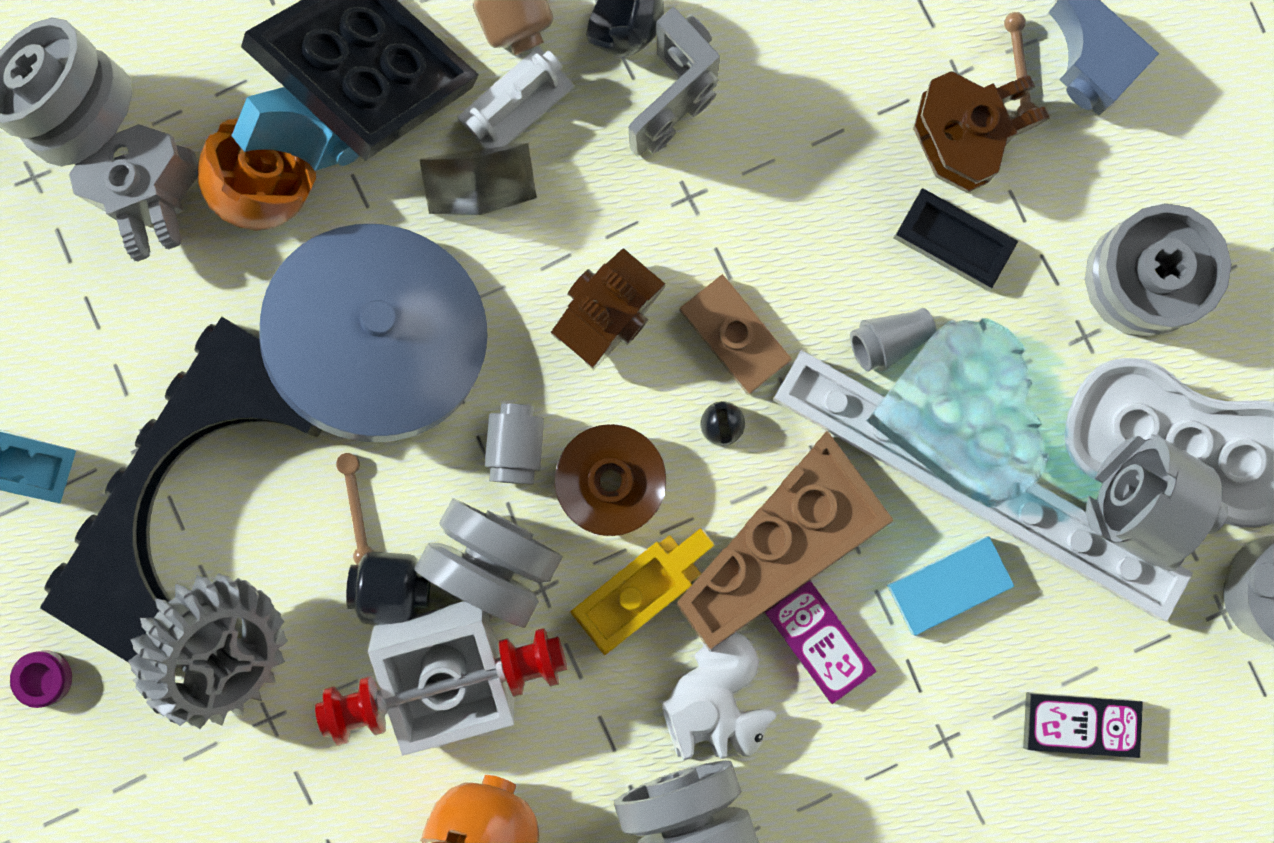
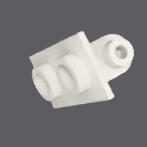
M537 46L460 113L457 118L494 158L571 91L575 85L560 70L563 66L555 55L549 50L545 53Z

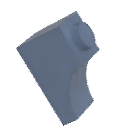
M1057 0L1048 12L1062 30L1068 48L1067 70L1059 80L1067 87L1066 92L1075 104L1085 110L1092 109L1098 116L1113 104L1159 55L1151 45L1101 0Z

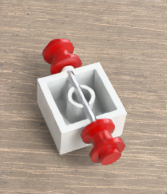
M463 601L416 614L406 622L374 626L368 654L380 690H378L371 676L360 679L358 692L342 696L335 686L323 690V702L316 703L315 714L322 736H332L338 746L349 743L351 730L367 726L375 736L385 733V715L388 714L401 754L405 756L513 726L514 697L523 695L525 682L542 677L550 687L559 685L558 673L568 670L566 658L559 636L548 638L545 628L535 630L534 640L531 644L516 648L506 638L499 640L498 647L489 614Z

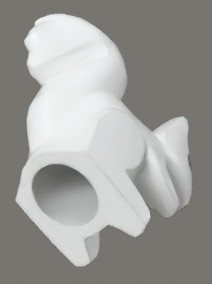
M736 632L710 651L703 643V647L695 653V659L699 667L685 674L673 688L669 699L662 702V713L677 757L682 756L683 760L691 759L694 755L695 744L702 741H709L715 756L725 759L727 758L728 739L738 754L743 757H749L759 749L767 726L777 717V713L770 709L739 712L733 693L743 689L753 681L757 675L759 660L756 649L750 640L743 634Z

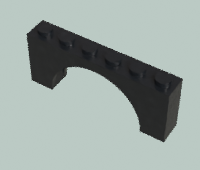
M222 316L216 325L210 324L199 336L194 351L198 353L187 372L181 371L169 384L165 393V399L168 403L157 420H149L141 429L135 441V447L138 448V451L127 468L125 466L119 468L111 477L105 489V495L108 496V499L98 515L93 514L88 517L79 528L75 536V543L78 544V547L68 563H61L52 572L44 587L48 595L41 604L40 609L126 662L137 655L133 650V644L130 639L146 634V631L142 628L140 618H154L159 610L157 609L155 599L171 601V598L161 584L153 563L150 547V522L154 501L159 488L178 459L205 437L219 430L239 424L253 422L279 423L294 427L317 438L322 432V429L312 425L298 415L280 396L266 371L261 355L259 338Z

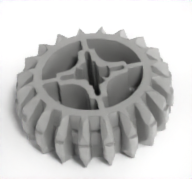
M220 573L217 574L212 582L207 577L197 575L191 590L185 586L175 584V598L169 602L155 599L157 609L159 610L154 618H140L142 628L146 631V634L130 639L133 644V650L137 653L136 656L128 661L131 671L136 675L133 682L136 684V690L144 699H147L146 703L156 714L160 713L162 716H166L170 722L176 723L179 726L188 722L191 726L199 729L205 725L208 719L212 723L222 726L229 711L243 716L244 703L249 699L262 701L259 689L264 683H277L271 669L285 662L279 648L288 642L284 631L281 629L285 621L281 618L280 612L274 608L271 598L262 590L257 591L247 580H242L239 577L233 580L229 576ZM237 617L242 620L241 638H237L238 631L235 629ZM176 665H182L181 670L185 673L183 683L175 682Z

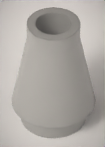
M922 307L912 312L862 320L859 328L850 332V344L856 360L865 371L869 372L877 369L883 372L923 343L936 338L937 328L930 312Z

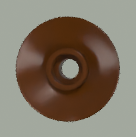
M598 425L578 434L564 448L555 470V491L563 511L582 529L603 536L624 535L645 525L658 511L666 491V469L659 451L642 433L623 425ZM609 470L618 472L622 478L621 486L612 492L604 490L600 484L602 474Z

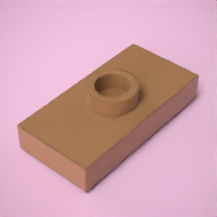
M723 274L679 309L747 395L792 360Z

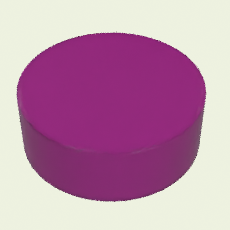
M50 650L35 651L22 656L14 664L10 674V687L13 695L19 702L32 708H42L61 701L67 695L72 685V670L68 661L59 653Z

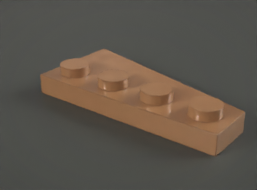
M826 431L761 508L747 521L741 531L679 599L677 606L710 651L890 525L893 519L830 433Z

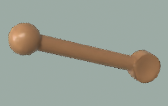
M1012 12L1006 16L1004 26L1011 33L1016 77L1018 79L1027 76L1022 30L1025 27L1026 20L1020 12ZM1030 91L1026 96L1020 98V106L1015 112V118L1032 108H1038L1031 102Z
M344 453L338 457L336 467L345 476L357 546L353 553V560L356 565H359L364 554L374 551L367 544L355 475L359 470L360 461L355 455Z

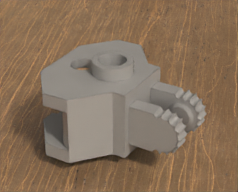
M137 124L115 133L98 152L75 164L69 173L74 195L105 211L106 215L117 220L124 248L134 262H139L150 256L151 251L145 226L150 224L154 225L155 234L165 249L170 250L182 244L176 214L183 212L181 201L198 177L199 165L194 151L176 145L174 137L168 133ZM127 147L128 154L114 158V154L119 148Z

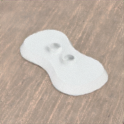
M1140 358L1109 360L1096 367L1086 377L1072 401L1064 434L1065 448L1068 455L1080 471L1096 480L1095 477L1101 465L1123 442L1135 436H1140L1147 440L1152 439L1151 434L1157 435L1214 468L1222 484L1221 502L1228 507V517L1225 523L1248 528L1267 526L1274 523V402L1264 400L1223 401L1213 399L1193 391L1162 366Z

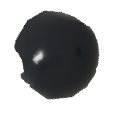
M597 0L588 20L586 30L588 42L608 53L621 57L631 56L640 52L657 35L656 21L664 15V0Z

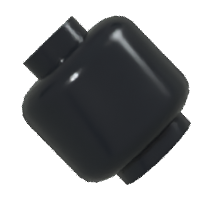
M368 552L362 556L359 565H350L346 587L347 609H355L358 620L363 624L384 625L406 622L417 614L418 608L429 607L431 582L415 571L414 568L418 563V559L414 555Z

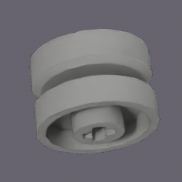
M53 17L34 22L15 34L1 48L0 128L11 136L20 138L30 151L46 163L60 167L80 163L98 152L115 135L128 113L133 94L131 78L106 53L96 50V47L71 23L67 20Z
M1164 203L1142 208L1102 235L1088 256L1084 280L1089 301L1103 321L1124 334L1151 337L1169 333L1180 327L1195 323L1214 310L1228 289L1232 263L1226 240L1210 219L1191 207Z
M452 498L439 525L447 536L466 546L464 553L443 543H428L414 568L415 571L463 601L510 624L525 628L539 601L533 591L512 579L514 573L537 583L550 582L563 556L533 539V533L489 510L484 513L462 501Z
M731 760L705 763L666 774L642 784L614 800V807L623 833L644 836L636 843H759L748 810L728 807L742 792Z

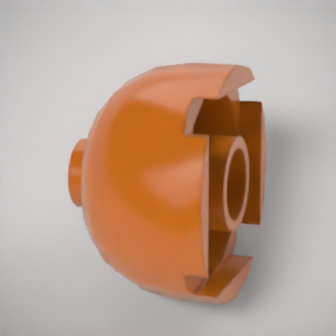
M238 118L228 119L220 124L216 133L208 136L201 152L198 166V181L202 195L212 211L222 220L238 228L254 231L274 229L295 217L303 207L316 180V171L308 162L285 152L266 149L244 152L232 137Z
M484 775L482 784L473 782L461 783L450 788L435 803L426 821L420 841L422 843H538L540 835L538 821L531 807L526 801L514 795L516 784L501 777Z

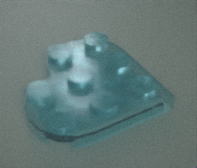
M982 318L979 322L962 320L955 323V320H951L937 330L866 420L956 491L975 501L981 502L987 507H998L1005 501L1018 498L1041 478L1049 460V453L1044 454V441L1038 430L1042 425L1041 420L1025 403L1032 385V378L1028 379V367L1022 357V354L1026 351L1025 347L1008 328L989 318Z

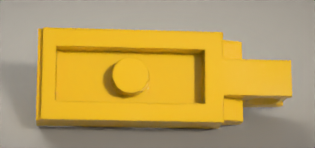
M702 528L698 529L680 545L669 535L660 543L658 541L655 542L573 608L570 613L605 656L692 586L691 582L701 575L693 563L715 546L714 542Z

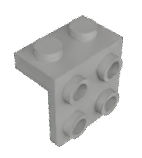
M674 6L656 21L657 55L679 79L628 126L629 147L637 157L641 156L647 149L652 154L661 150L676 134L673 126L687 113L692 117L699 115L717 95L713 89L719 81L720 55L709 44L712 41V37L706 27L695 16L690 14L684 18Z

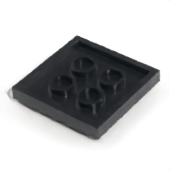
M300 0L245 31L241 44L243 50L364 161H367L470 91L479 76L473 68L398 0Z

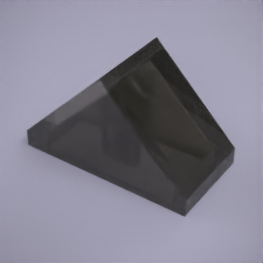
M529 142L419 159L429 214L482 215L537 198Z

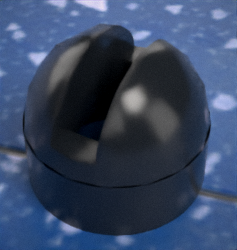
M726 401L713 403L704 411L701 417V432L711 444L716 446L731 445L744 432V415L733 403ZM726 409L731 436H720L716 410Z

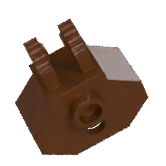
M953 71L934 78L929 82L927 91L921 95L913 130L936 178L966 193L987 185L999 173L1005 146L1015 136L1037 127L1050 119L1045 106L1032 108L1013 119L1010 118L1005 103L1011 100H1018L1035 88L1030 75L1018 78L996 88L994 83L982 87Z
M622 248L606 264L604 263L596 273L587 269L576 280L567 293L573 300L552 329L551 335L559 342L562 341L582 358L586 365L595 370L621 341L628 345L640 333L649 321L644 314L663 291L666 283L627 250Z

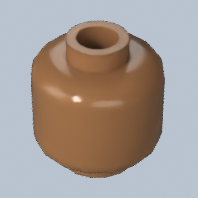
M547 0L473 1L474 12L489 45L498 49L510 46L514 55L544 43L540 32L549 28L554 19Z

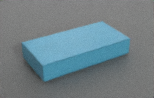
M990 536L980 538L887 585L913 636L1015 587Z

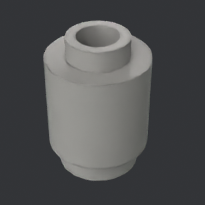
M501 403L500 413L489 414L485 467L490 468L489 481L534 485L535 471H540L544 430V418L533 416L534 406Z

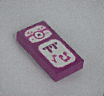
M811 580L764 612L830 704H834L877 672Z

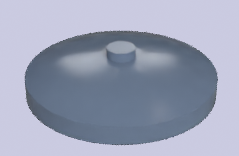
M354 224L338 227L323 232L299 246L285 259L272 277L262 302L259 324V341L263 362L271 382L285 402L298 415L323 431L338 437L361 442H391L414 437L430 430L447 419L463 403L473 388L484 362L488 338L486 314L481 297L474 282L460 263L445 249L428 238L407 229L384 224Z

